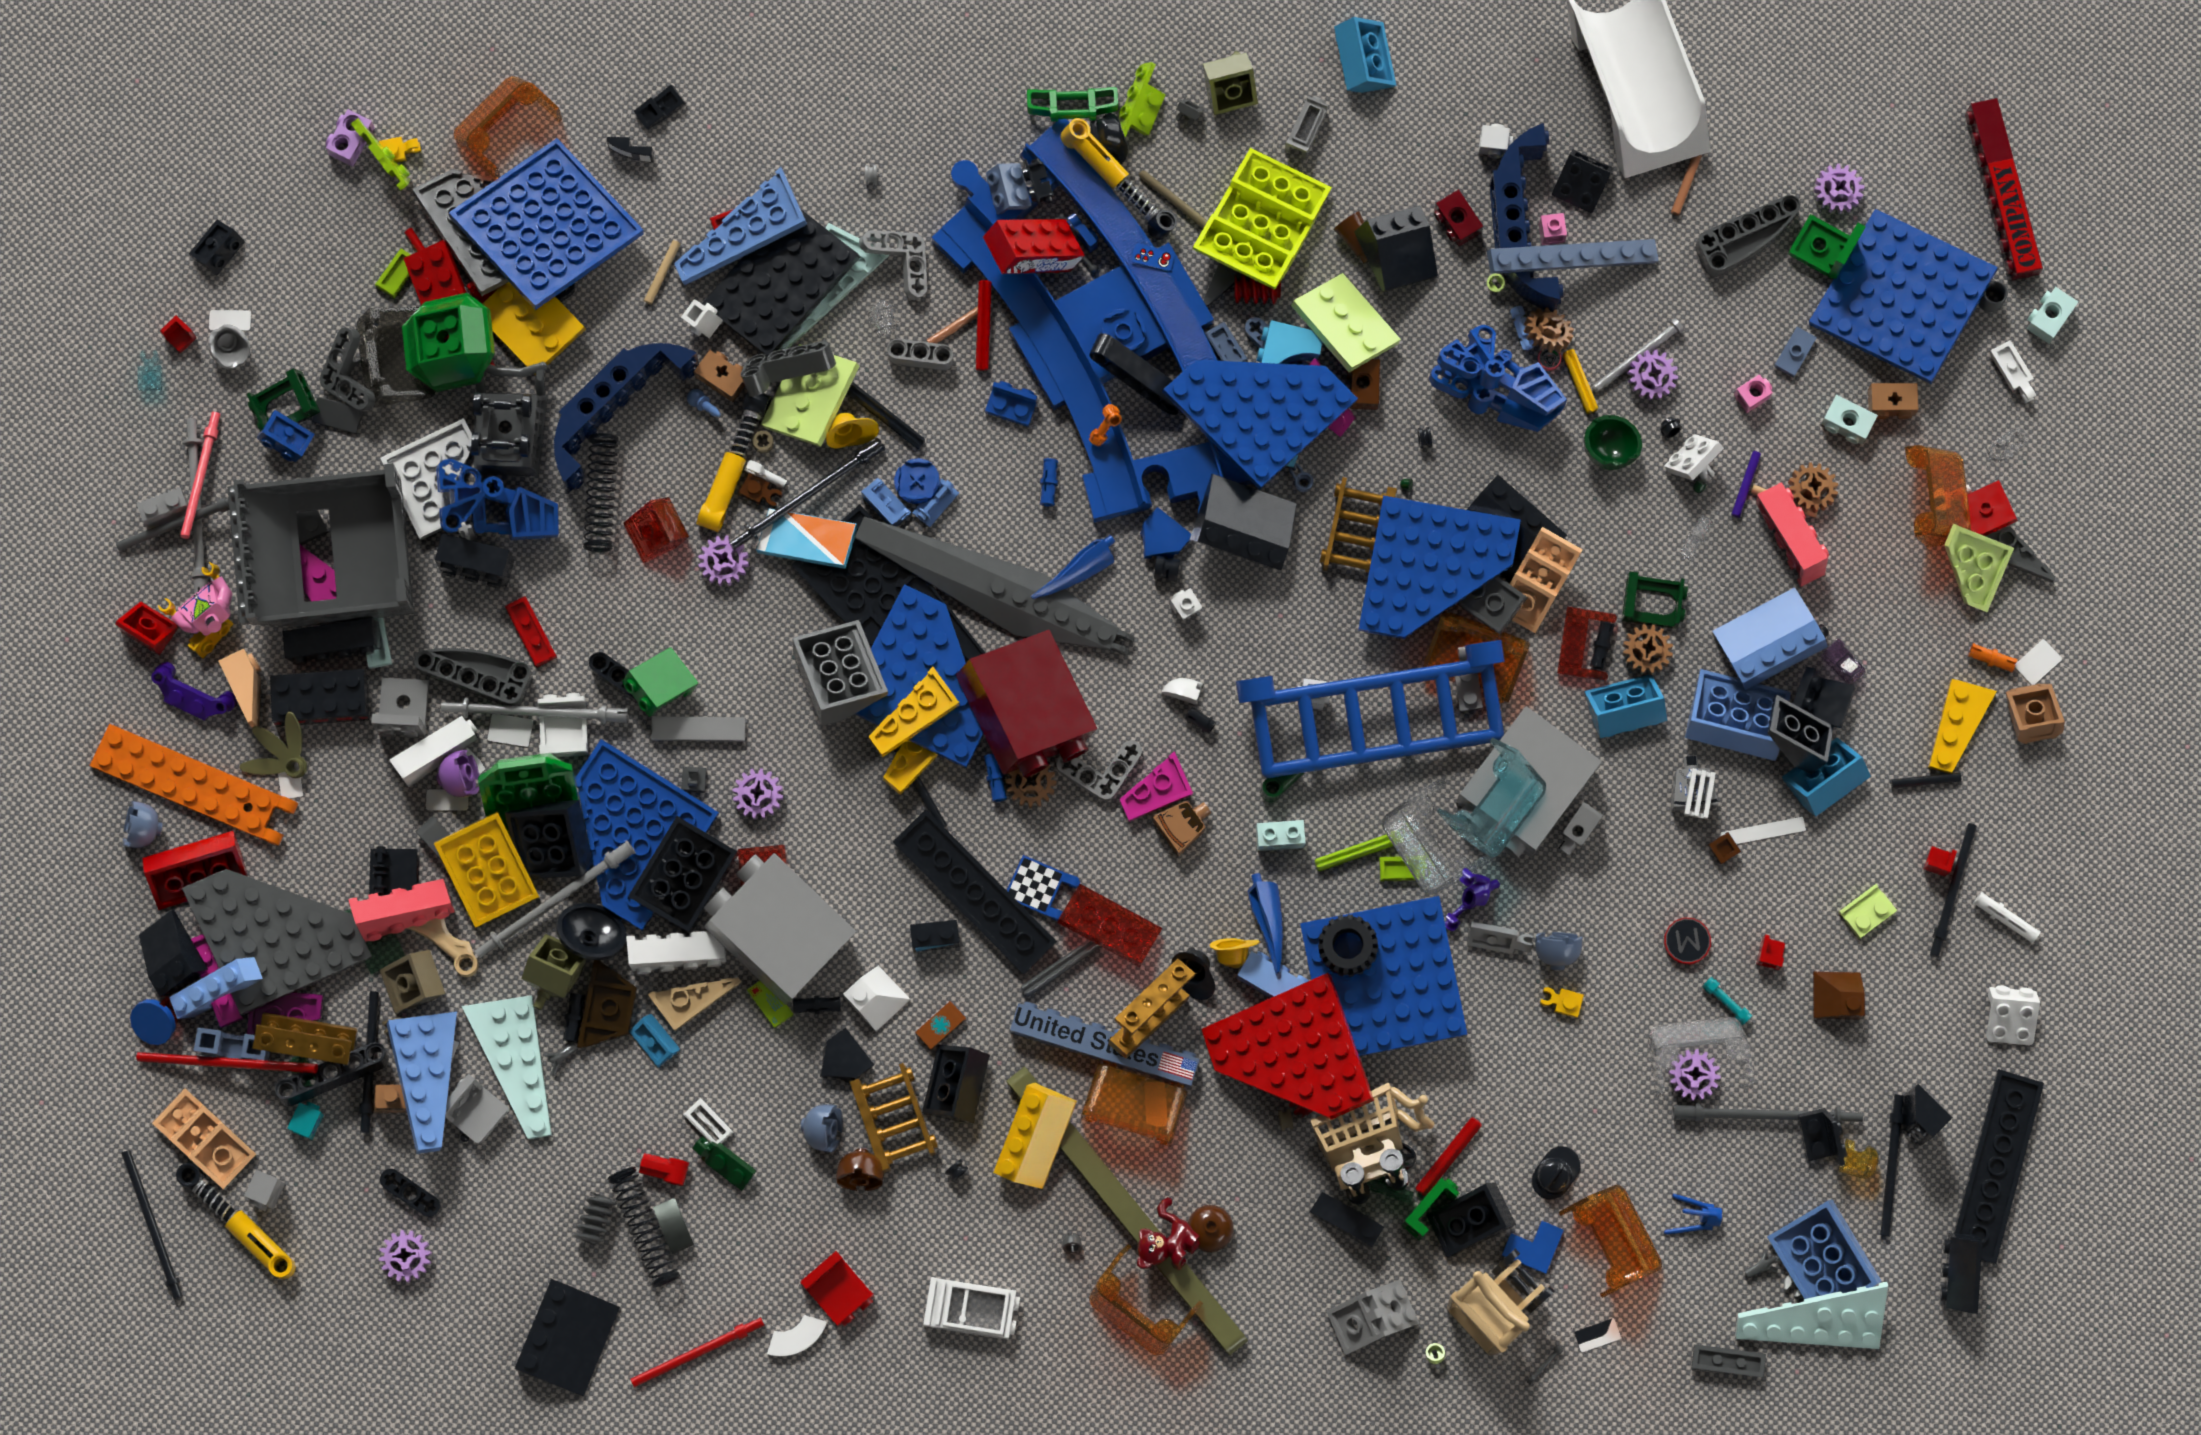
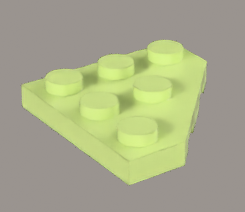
M1953 524L1944 546L1963 601L1967 605L1988 612L2014 548Z

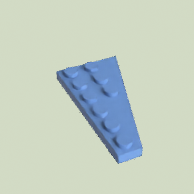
M782 167L775 171L776 175L768 182L764 181L760 185V189L752 197H747L722 220L723 223L718 228L706 234L707 238L699 245H694L674 263L684 285L807 225Z
M457 1012L388 1020L387 1029L417 1154L440 1151L442 1148Z

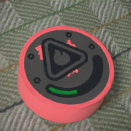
M1545 348L1543 351H1540L1538 362L1546 371L1555 370L1561 362V354L1555 349L1552 353H1549L1548 349Z

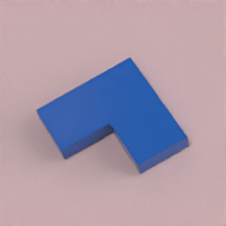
M1541 1221L1533 1242L1510 1233L1501 1256L1507 1257L1516 1248L1520 1255L1514 1261L1519 1259L1522 1265L1546 1274L1564 1230Z

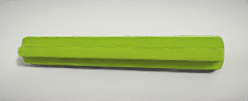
M1400 830L1325 855L1315 859V866L1318 871H1323L1404 842L1403 834Z

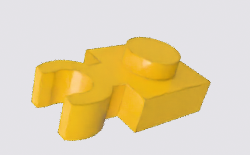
M1549 987L1543 989V992L1550 994L1551 999L1548 1001L1541 999V1005H1556L1554 1012L1578 1018L1584 997L1583 994L1563 988L1560 989L1559 994H1556Z

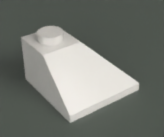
M879 965L862 976L843 993L844 999L876 1032L911 1000Z

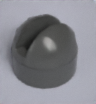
M1068 1233L1064 1236L1062 1245L1065 1252L1077 1253L1082 1249L1079 1235L1076 1233L1069 1235Z

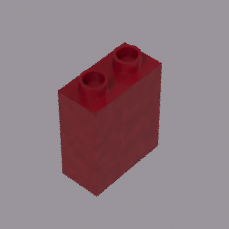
M1050 629L971 658L956 674L958 682L1003 775L1020 769L1023 777H1029L1049 766L1046 760L1048 757L1060 754L1063 762H1067L1085 754L1089 750L1085 741L1098 728Z

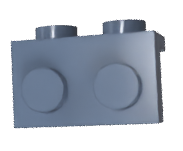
M1020 163L997 164L986 172L987 182L997 214H1003L1007 210L1028 209L1031 206Z

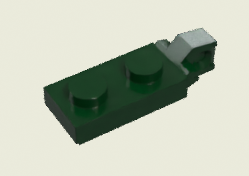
M701 1137L692 1148L702 1156L701 1159L708 1166L741 1191L747 1187L756 1173L753 1167L720 1142L718 1144L713 1141L710 1143Z

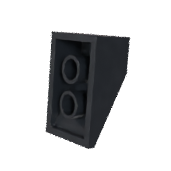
M1775 695L1767 733L1792 765L1812 775L1828 762L1834 726L1784 698Z
M175 910L169 911L139 934L148 978L159 997L178 993L208 970Z
M1496 1182L1486 1183L1426 1215L1447 1258L1484 1242L1516 1225Z

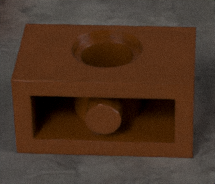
M1372 359L1353 371L1346 372V379L1351 380V387L1348 389L1358 398L1350 409L1378 410L1380 359ZM1365 380L1369 386L1367 388H1360L1357 382Z

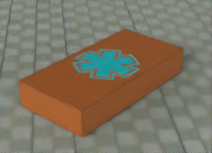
M949 1001L915 1033L932 1050L964 1022L966 1017Z

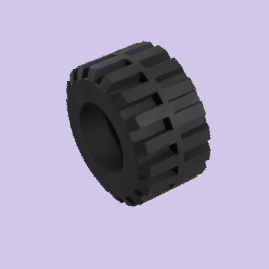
M1349 914L1345 917L1340 915L1335 920L1331 919L1329 924L1323 927L1322 933L1319 935L1318 949L1323 963L1330 971L1338 973L1339 976L1349 975V977H1354L1355 974H1363V971L1368 970L1371 964L1375 962L1378 952V940L1374 929L1363 918L1359 916L1353 917V915ZM1344 933H1354L1362 941V951L1352 959L1339 957L1334 949L1335 940Z

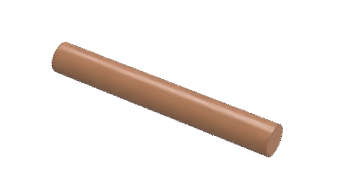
M1702 155L1692 157L1671 210V213L1674 215H1680Z
M978 306L926 341L929 343H939L977 318Z

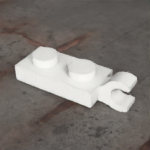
M2011 340L1992 349L1989 354L2012 392L2019 389L2025 403L2034 400L2033 397L2036 396V393L2029 384L2034 378Z

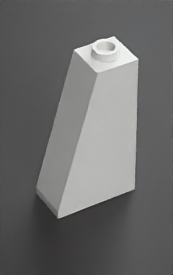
M461 716L390 759V762L406 785L410 787L439 767L441 761L448 754L463 750L476 741L478 738L475 732L478 730L470 719L465 721Z

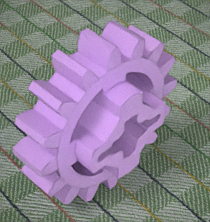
M1837 164L1834 170L1831 166H1828L1826 169L1827 173L1821 171L1819 174L1820 178H1817L1815 184L1818 186L1814 188V193H1819L1816 201L1822 200L1823 204L1821 207L1829 206L1830 213L1837 209L1838 214H1841L1844 208L1847 212H1850L1852 209L1851 205L1856 208L1859 204L1858 200H1861L1863 194L1860 192L1864 190V185H1859L1862 177L1856 178L1855 174L1857 171L1849 172L1848 165L1841 169L1840 164ZM1850 183L1853 186L1854 193H1852L1853 191L1850 189ZM1824 185L1828 189V195L1825 192ZM1841 187L1843 190L1837 191L1835 188Z
M1646 350L1644 357L1640 354L1636 356L1638 362L1632 361L1630 363L1634 369L1627 372V374L1633 377L1628 383L1635 384V387L1632 389L1633 392L1641 391L1639 397L1647 394L1648 400H1651L1655 395L1657 400L1662 398V393L1666 396L1670 393L1668 388H1675L1676 385L1672 381L1677 380L1678 376L1674 375L1673 372L1678 368L1676 366L1671 367L1672 358L1669 360L1665 359L1667 353L1664 352L1659 356L1658 350H1654L1652 355H1650V352ZM1656 361L1661 363L1664 367L1656 364ZM1644 363V371L1638 374L1641 364ZM1650 372L1656 373L1657 377H1649L1648 374ZM1667 376V381L1665 385L1662 387L1661 380L1663 379V377ZM1642 383L1648 385L1650 389L1646 388Z
M727 535L722 541L719 536H716L715 543L708 540L709 547L702 546L701 548L705 554L698 556L699 560L703 561V563L699 564V568L701 570L706 569L702 573L703 577L705 578L710 575V583L712 584L715 580H718L719 586H722L723 581H726L728 586H731L732 579L739 582L738 575L745 576L746 574L743 567H749V563L744 560L748 558V553H742L745 549L744 545L742 544L733 550ZM735 552L739 556V564L733 560ZM727 557L728 563L723 562L721 565L719 559L724 560ZM709 558L715 563L712 570L708 565ZM726 572H732V573L727 574V575H722L723 573H726Z
M760 768L759 773L755 774V771L750 769L751 775L747 776L745 773H742L743 781H735L739 788H733L732 790L734 794L738 795L733 798L734 803L740 802L737 810L744 809L745 817L751 813L753 820H756L757 815H761L764 820L766 818L765 813L768 812L773 816V808L780 809V804L777 800H783V795L778 794V792L783 791L782 786H776L779 782L778 777L771 779L772 772L769 771L764 775L763 769ZM755 780V783L751 786H746L749 782ZM765 781L772 786L773 791L766 789L764 786ZM760 786L763 795L759 796L756 803L755 796L752 793H757ZM742 797L749 799L752 806L746 805ZM770 802L769 805H767L764 808H761V806L764 803Z
M1698 1049L1694 1051L1693 1055H1691L1689 1050H1686L1685 1057L1679 1054L1677 1056L1679 1062L1673 1061L1671 1063L1675 1070L1668 1072L1669 1075L1674 1076L1669 1081V1084H1676L1677 1087L1674 1089V1092L1682 1091L1681 1098L1690 1095V1101H1694L1695 1097L1698 1096L1701 1101L1704 1099V1093L1708 1096L1713 1094L1710 1088L1716 1089L1718 1087L1714 1080L1721 1078L1720 1075L1715 1074L1720 1067H1713L1712 1063L1715 1061V1058L1708 1060L1707 1052L1701 1056ZM1691 1060L1690 1067L1680 1069L1683 1063ZM1701 1062L1706 1065L1709 1071H1705L1701 1066ZM1693 1070H1696V1074L1700 1075L1696 1080H1693V1076L1689 1075ZM1680 1080H1684L1688 1085V1088H1686ZM1701 1082H1708L1705 1088L1698 1090Z
M401 1230L398 1237L392 1233L393 1240L385 1239L384 1242L387 1247L380 1248L384 1256L380 1257L379 1261L386 1263L382 1270H390L388 1273L390 1278L396 1274V1281L401 1282L403 1277H405L406 1282L411 1281V1276H414L417 1280L420 1279L418 1273L420 1271L426 1273L427 1270L424 1268V1265L431 1264V1261L426 1259V1257L432 1255V1252L425 1250L429 1243H421L422 1235L414 1238V1231H410L406 1235L405 1231ZM409 1241L416 1243L420 1249H411ZM398 1243L399 1247L395 1252L391 1253L392 1248ZM404 1251L413 1254L407 1258V1262L398 1258L404 1255ZM416 1260H420L418 1266L412 1269V1266L416 1262ZM391 1263H399L402 1272L396 1270Z

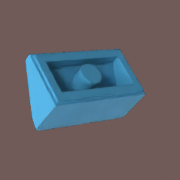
M652 1014L644 1016L629 1030V1033L657 1067L663 1065L680 1050Z

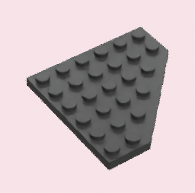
M451 169L413 188V195L443 240L446 241L449 249L480 295L483 296L509 283V281L451 220L449 212L495 180L491 177L478 174L472 176L463 174L459 170Z
M228 869L182 888L219 969L235 959L255 957L263 979L246 989L230 993L241 1016L372 958L368 946L355 924L353 915Z

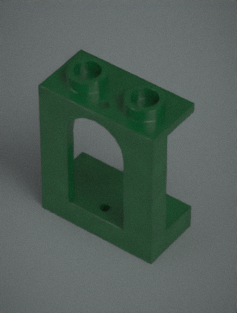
M293 368L285 372L286 378L257 394L247 393L249 399L248 406L252 413L256 414L258 419L257 426L260 431L263 430L269 419L267 416L269 403L291 390H294L302 409L287 416L289 419L300 424L320 413L302 371Z
M1629 571L1626 579L1621 621L1677 629L1679 623L1684 621L1685 609L1681 608L1682 600H1686L1688 586H1684L1685 579L1681 578L1680 582L1642 577L1638 576L1639 572ZM1637 589L1670 594L1676 603L1675 610L1667 615L1634 611Z

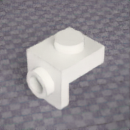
M1191 588L1185 592L1184 590L1179 591L1172 596L1170 602L1173 612L1175 614L1178 612L1182 619H1186L1202 609V605Z

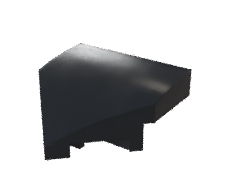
M844 1028L825 1043L822 1051L823 1060L820 1077L841 1079L849 1083L850 1080H855L870 1070L874 1063L850 1032Z

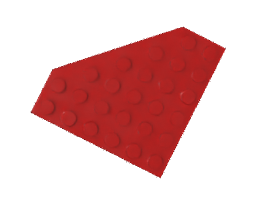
M1329 973L1201 1029L1214 1070L1221 1075L1260 1089L1331 1120L1374 1101L1334 982Z

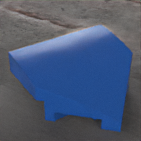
M1158 507L1144 521L1140 532L1143 538L1144 559H1151L1152 556H1166L1168 559H1172L1175 554H1178L1191 541V533Z

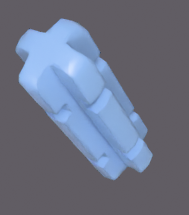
M1522 306L1512 308L1510 313L1512 319L1515 318L1513 322L1519 339H1522L1520 341L1522 349H1532L1535 347L1532 345L1534 341L1527 340L1528 333H1524L1526 327L1524 323L1527 317L1523 316L1525 315L1524 308Z

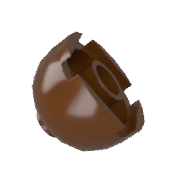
M856 1149L840 1160L837 1167L836 1180L837 1184L842 1188L857 1191L856 1186H866L865 1191H872L883 1185L884 1171L882 1170V1164L868 1150Z
M1204 1205L1197 1208L1190 1215L1187 1222L1200 1235L1198 1239L1200 1246L1198 1249L1203 1252L1215 1253L1224 1249L1231 1241L1234 1233V1223L1230 1214L1224 1208L1216 1205Z

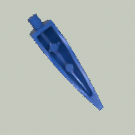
M1109 535L1105 539H1095L1080 550L1058 575L1030 597L1035 599L1067 589L1085 581L1113 564L1115 561L1109 547L1115 543L1114 538Z
M1255 873L1251 875L1253 885L1247 890L1252 912L1259 924L1275 973L1277 974L1280 973L1283 946L1282 912L1278 885L1275 882L1262 881L1261 874Z

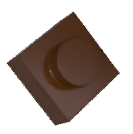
M1729 832L1708 844L1719 864L1726 862L1741 852Z

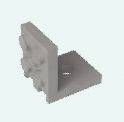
M382 678L379 714H372L371 723L378 734L386 737H393L394 734L408 738H417L418 735L425 737L429 680ZM402 697H408L410 705L404 709L398 707V700Z
M1401 1280L1366 1291L1326 1311L1345 1355L1386 1336L1419 1324ZM1353 1319L1356 1320L1358 1329L1354 1328L1352 1324Z

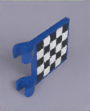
M1023 855L1007 891L1022 906L1041 913L1057 922H1062L1065 917L1064 912L1051 907L1062 883L1077 889L1080 885V880L1074 875L1067 874Z

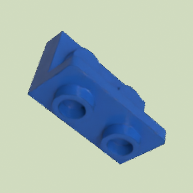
M994 382L985 413L1029 427L1037 405V396L1034 395V392L1024 388L1021 390L1012 388L1013 386L1007 382Z
M274 410L263 430L258 434L257 439L261 441L264 447L281 453L284 459L297 462L303 456L315 434Z

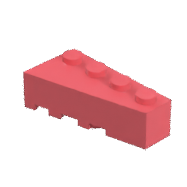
M1781 482L1757 494L1756 505L1769 529H1775L1776 542L1780 549H1786L1787 563L1791 570L1796 568L1800 576L1797 581L1800 587L1825 575L1829 553L1823 544L1820 545L1816 539L1817 533L1813 526H1808L1806 523V516L1802 508L1797 507L1793 502L1794 496L1789 488L1785 489Z

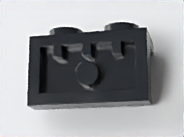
M217 219L190 251L189 255L217 276L245 241L234 229Z

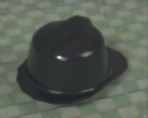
M1107 113L1101 119L1090 122V133L1122 165L1128 154L1127 141L1119 118L1113 113Z
M1190 947L1186 952H1179L1174 955L1171 964L1179 959L1195 973V976L1182 987L1185 992L1197 1000H1207L1212 997L1215 992V982L1210 972L1209 958L1205 953Z
M1564 1146L1551 1149L1544 1156L1532 1175L1534 1191L1545 1199L1561 1197L1578 1176L1580 1171L1578 1155L1572 1149Z

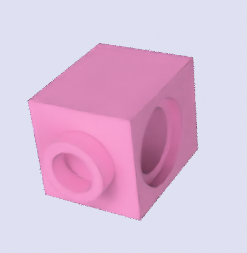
M1564 213L1542 215L1540 217L1539 231L1542 245L1565 242L1567 231Z
M1759 374L1737 388L1734 396L1745 412L1748 413L1770 399L1773 393L1771 391L1772 386L1766 378L1763 379ZM1755 388L1759 390L1761 396H1752L1749 390Z

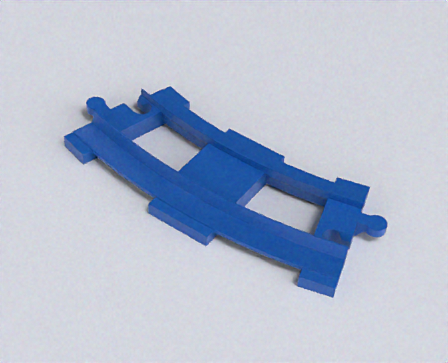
M1059 119L1058 122H1055L1031 145L1026 143L1020 158L1023 161L1027 159L1028 165L1032 164L1031 161L1037 158L1044 162L1048 178L1040 182L1049 181L1052 191L1058 186L1065 191L1103 238L1121 266L1057 300H1054L1036 273L1002 274L983 239V236L997 220H1022L1037 206V203H1032L1030 198L1031 206L1028 209L1007 210L1003 214H997L989 184L979 175L977 166L968 160H961L955 163L951 171L952 182L957 188L966 190L970 197L967 198L965 206L931 237L932 243L963 274L975 265L983 276L991 281V286L1019 322L1009 328L1010 336L1053 410L1066 404L1090 460L1093 473L1082 475V481L1093 523L1151 508L1152 502L1149 492L1142 482L1143 477L1150 472L1162 473L1167 478V494L1171 503L1197 498L1199 502L1198 513L1211 474L1246 486L1253 484L1209 439L1206 443L1136 460L1132 458L1120 424L1110 426L1106 433L1108 438L1101 446H1095L1089 441L1090 433L1095 428L1098 429L1105 418L1102 413L1103 408L1111 404L1103 384L1115 378L1114 375L1094 362L1089 357V353L1097 335L1100 334L1104 318L1112 311L1123 308L1129 309V311L1139 314L1145 322V341L1140 349L1134 352L1145 361L1170 348L1182 373L1195 360L1217 361L1203 331L1214 324V318L1170 243L1168 242L1159 247V249L1174 252L1175 254L1170 271L1132 262L1131 258L1136 243L1154 246L1105 180L1074 148H1068L1063 144L1061 132L1070 122L1067 119Z

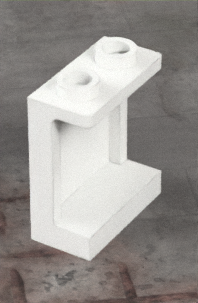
M579 693L566 694V697L557 698V695L550 694L544 695L543 699H537L539 707L586 709V699L584 696H580ZM539 716L540 754L551 753L555 757L589 755L587 718Z

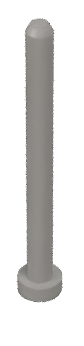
M1676 318L1671 320L1670 326L1593 384L1592 390L1595 393L1601 391L1631 368L1630 363L1632 361L1638 362L1636 360L1638 354L1644 357L1646 350L1652 352L1675 333L1681 334L1684 331L1682 324Z

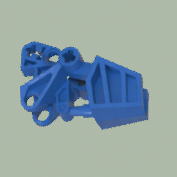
M1480 325L1470 330L1468 334L1470 341L1467 347H1464L1456 339L1442 348L1437 358L1438 365L1432 369L1429 376V381L1434 388L1461 399L1466 398L1470 394L1468 408L1473 413L1483 414L1490 407L1499 413L1496 421L1539 432L1560 415L1567 402L1566 397L1539 362L1523 368L1511 360L1512 353L1509 350L1505 349L1494 355L1496 333L1493 328L1487 325ZM1487 331L1491 338L1483 339L1480 337L1479 332ZM1508 368L1514 374V377L1507 374L1505 369ZM1438 375L1443 376V378H1442L1441 380L1438 379L1437 377H1438ZM1462 383L1466 386L1467 390L1461 391L1456 388L1455 384ZM1501 385L1510 392L1506 397L1494 389L1499 388Z
M445 459L438 464L436 469L438 492L450 493V505L439 509L440 525L444 531L449 533L458 531V528L462 527L461 523L466 522L472 514L473 530L477 534L493 532L499 535H509L510 540L558 537V503L521 487H517L514 490L504 488L502 480L498 477L492 476L481 482V474L477 469L454 459ZM449 464L451 465L450 469L454 472H458L461 469L458 481L455 480L457 475L454 473L445 475V470L442 467H446ZM466 473L474 475L475 483L473 485L465 483L464 475ZM492 483L496 491L489 493L487 485ZM485 499L508 505L505 511L507 522L486 523ZM451 515L457 519L458 523L455 528L447 526V516Z

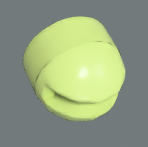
M1495 273L1488 277L1487 286L1492 292L1498 293L1505 288L1506 281L1502 275ZM1494 278L1499 282L1501 288L1498 289L1492 282Z
M1433 1343L1427 1347L1426 1358L1430 1363L1439 1364L1444 1360L1445 1350L1442 1345ZM1436 1350L1437 1359L1433 1357L1432 1351Z

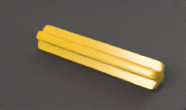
M1567 350L1563 353V358L1586 413L1592 414L1598 410L1597 403L1575 350Z

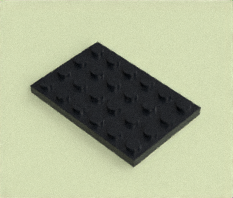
M803 210L801 211L807 225L743 256L702 303L704 306L709 303L717 309L716 315L723 320L724 324L767 356L769 353L781 348L860 258L856 251Z

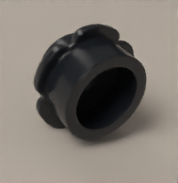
M1669 417L1661 423L1662 427L1660 428L1661 434L1671 438L1681 431L1682 426L1680 425V419Z

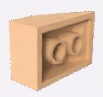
M241 649L218 661L248 724L252 728L254 726L259 727L261 678L258 672L261 671V668L252 653L248 654L245 649Z

